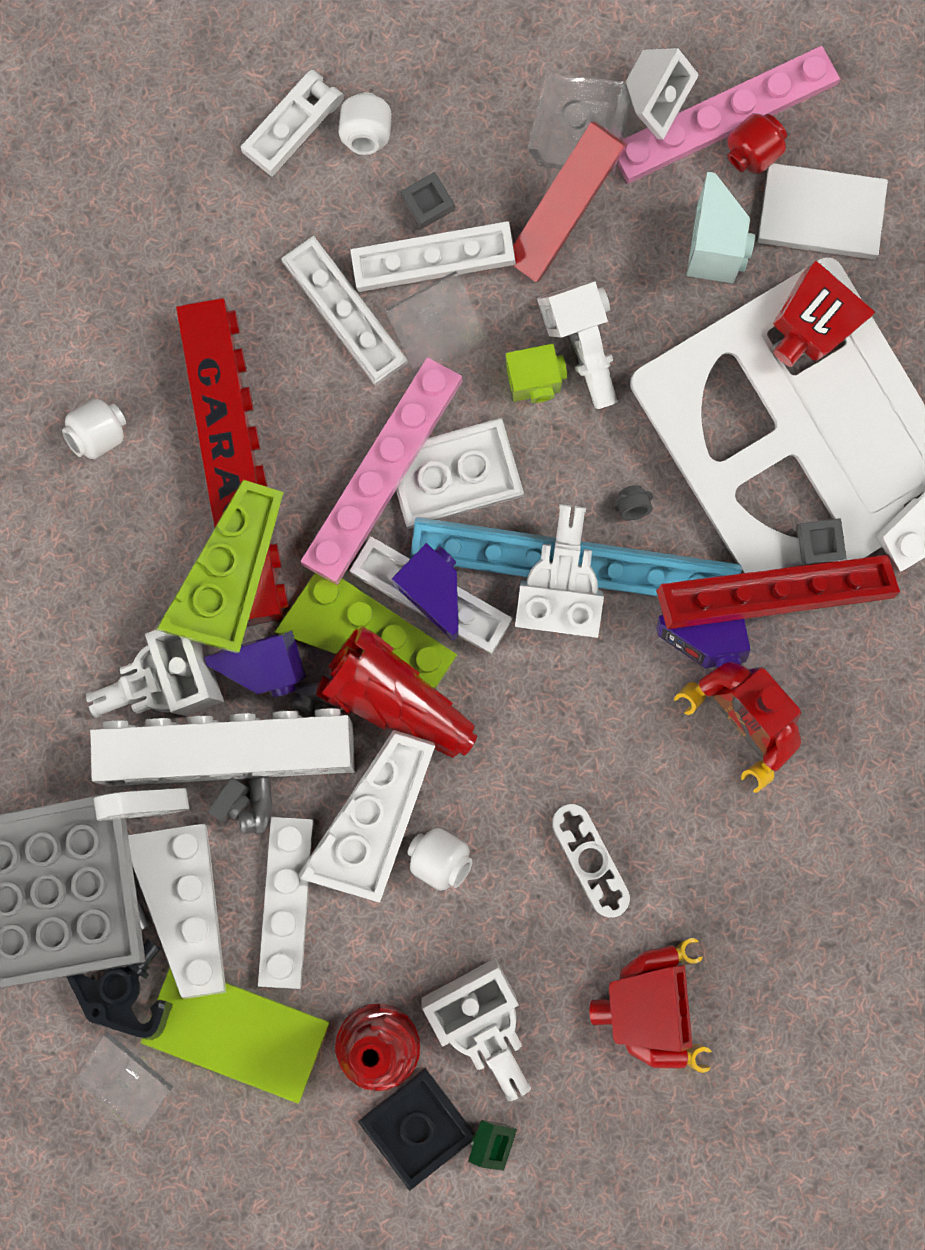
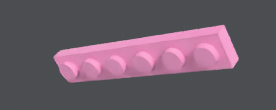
M823 46L817 47L678 113L663 140H658L648 128L622 139L621 141L626 143L627 147L616 163L627 184L728 137L749 115L753 113L775 115L838 85L840 77Z
M428 357L426 358L302 558V566L336 585L339 584L462 384L463 379L461 375Z

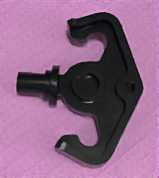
M147 939L143 944L146 962L109 969L99 980L89 978L84 974L66 977L89 1022L146 1040H153L162 1035L173 1006L172 1003L157 1000L150 1007L152 1012L150 1021L144 1024L138 1021L132 1010V1006L140 994L141 985L139 977L148 978V965L161 950L151 940Z

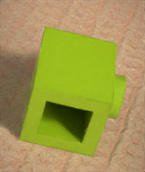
M554 343L507 352L505 354V367L513 402L531 399L532 403H542L555 398V393H560L562 380L567 379V369L564 356H556Z

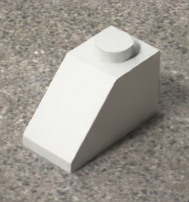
M678 48L643 50L625 81L637 116L658 140L665 138L699 76Z

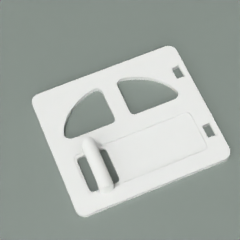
M832 258L818 260L823 267L860 298L838 261ZM805 269L640 367L631 378L630 384L634 395L736 564L741 565L742 573L804 566L801 560L799 538L782 534L764 525L750 515L735 498V492L739 485L787 456H794L798 460L832 519L841 518L847 558L845 560L865 558L881 548L882 545L877 534L905 508L904 504L925 492V404L872 317L844 339L845 345L841 349L798 375H791L785 366L786 364L774 355L773 350L782 340L772 345L767 332L775 327L773 325L775 318ZM730 354L739 362L772 417L775 428L768 435L725 461L718 462L709 456L704 440L701 419L702 397L707 377L713 365L721 355Z

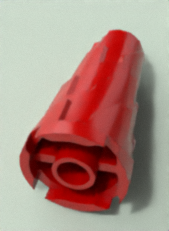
M360 625L359 630L356 628L328 666L331 668L330 675L333 678L330 680L323 675L315 695L348 714L352 712L384 730L387 727L392 731L396 730L431 741L435 745L434 750L452 758L459 753L463 756L467 755L477 740V735L473 733L474 724L452 706L453 702L419 677L417 670L393 653V647L363 625Z
M369 1004L357 1009L345 1019L336 1037L335 1053L341 1070L351 1082L367 1090L384 1091L398 1086L412 1074L420 1057V1037L416 1026L407 1014L391 1005ZM374 1049L377 1051L379 1059L370 1057L366 1050Z

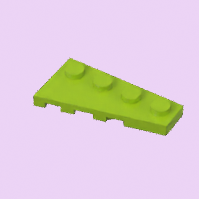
M246 480L241 482L159 623L157 631L230 652H240L284 492Z
M316 573L275 631L276 634L292 630L296 641L336 655L356 628L359 630L360 625H363L393 647L392 652L417 670L419 677L435 689L457 658L456 653L344 579H341L339 584L336 585Z

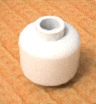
M367 92L347 98L342 104L338 133L341 141L352 152L360 155H370L382 149L388 143L390 137L392 113L389 105L382 98Z
M91 399L66 416V427L62 429V434L71 450L77 456L81 457L84 455L90 459H97L122 443L124 439L122 426L126 424L122 412L115 404L108 406L102 400Z
M434 828L425 835L419 833L413 839L408 849V855L411 856L410 870L412 874L440 891L447 890L451 886L454 888L460 886L467 877L473 860L469 857L468 845L441 828Z

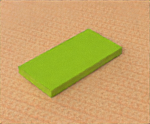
M169 968L157 999L173 1004L165 1029L158 1038L153 1040L142 1039L141 1044L299 1104L330 1021L225 982L226 993L183 999L172 970Z

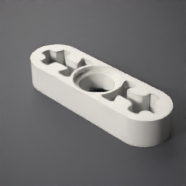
M186 788L120 792L94 798L98 821L161 816L190 809Z
M568 804L562 806L553 817L552 828L590 903L601 916L617 917L623 914L629 906V891L586 810L579 805ZM569 812L573 817L580 815L583 822L578 825L582 838L589 832L594 841L579 845L573 852L570 850L568 843L576 842V839L570 830L563 832L560 829V824L565 821L563 814ZM585 849H595L602 856V866L595 873H587L579 866V855ZM608 870H610L613 879L605 880L607 886L611 891L619 890L622 896L617 900L618 908L613 911L609 905L602 907L599 904V899L604 896L599 884L591 889L587 882L588 880L602 877Z

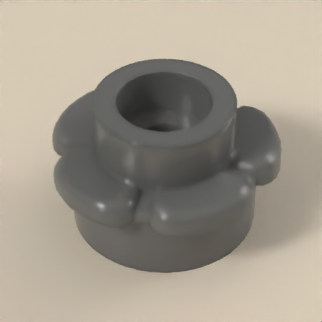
M632 485L622 489L618 494L619 497L614 501L615 510L620 512L621 518L626 521L643 518L650 514L653 509L651 505L653 494L650 491H645L639 485Z

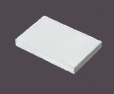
M773 163L767 168L757 243L876 260L879 254L888 179Z
M502 418L430 437L426 440L396 489L407 529L414 527L416 517L442 520L524 497V491Z

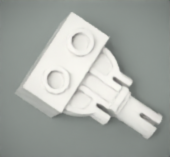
M595 281L582 282L538 297L537 301L549 337L561 338L569 335L579 360V365L574 366L575 371L580 376H585L595 409L617 403L618 400L608 369L611 366L610 362L613 361V357L610 354L604 355L601 336L597 326L608 322L605 312L610 311V304L604 288H597Z
M560 504L553 560H549L551 544H543L541 559L532 567L527 580H521L515 627L598 638L604 595L603 591L598 590L597 577L590 566L592 551L584 549L582 564H578L586 508L575 506L572 526H569L571 505Z
M157 630L145 634L148 645L138 653L133 663L120 667V673L125 676L120 677L118 682L86 693L87 703L93 702V705L88 707L95 718L128 704H133L131 705L132 710L137 714L153 709L159 712H171L189 716L224 702L214 670L206 665L204 657L208 656L205 644Z
M496 958L421 998L422 1010L442 1047L450 1043L462 1054L470 1056L477 1070L485 1068L484 1062L478 1051H481L486 1063L492 1069L506 1095L507 1101L518 1099L517 1092L510 1081L511 1078L514 1080L522 1096L531 1090L530 1084L525 1079L504 1038L505 1036L508 1037L515 1051L522 1045L515 1033V1007L519 1006Z

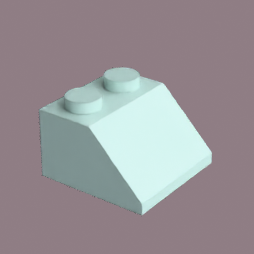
M707 172L698 199L686 276L734 284L738 271L745 272L748 258L750 259L752 256L755 234L748 233L750 217L717 174L713 172Z

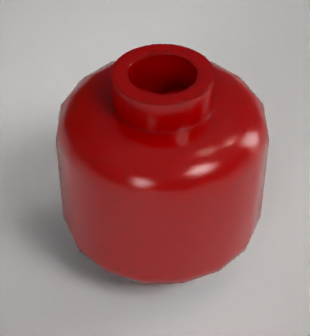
M753 113L728 135L727 144L730 152L727 154V157L738 171L744 172L748 170L754 174H761L785 153L787 132L773 115Z

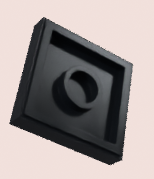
M426 1067L358 1120V1123L409 1191L469 1145L475 1133Z

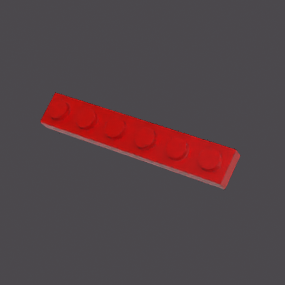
M882 555L664 583L659 586L656 592L667 629L894 599L900 593V589L889 556Z

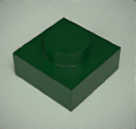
M481 1120L479 1128L472 1138V1150L468 1162L481 1168L504 1171L517 1129L503 1123Z

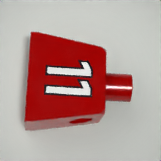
M816 260L803 271L773 322L775 328L785 335L773 350V353L781 362L790 367L795 364L803 353L817 361L870 319L875 311Z

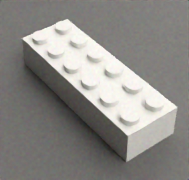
M340 709L315 710V717L306 718L298 715L297 711H279L272 713L273 719L260 720V718H256V714L252 713L230 715V722L213 720V716L188 717V724L177 725V723L171 722V719L168 718L145 720V727L128 725V721L103 722V729L90 730L92 782L112 787L230 780L232 777L234 779L355 773L353 723L348 715L340 713Z

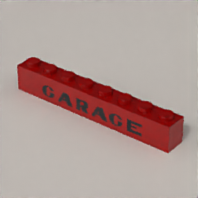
M224 298L176 306L214 529L243 480L268 487L264 465L256 466L254 451L261 450L257 426H249L247 412L254 411L250 387H242L240 373L247 372L243 348H235L233 335L240 334L236 310L229 311ZM277 543L269 544L247 626L283 620L282 609L289 607L285 583L277 584L275 569L282 568Z

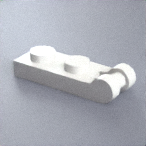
M310 70L242 144V153L273 177L328 114L333 113L342 103L344 94L335 87L329 88L323 83L321 75L314 70ZM314 95L319 99L314 106L306 100L309 96Z

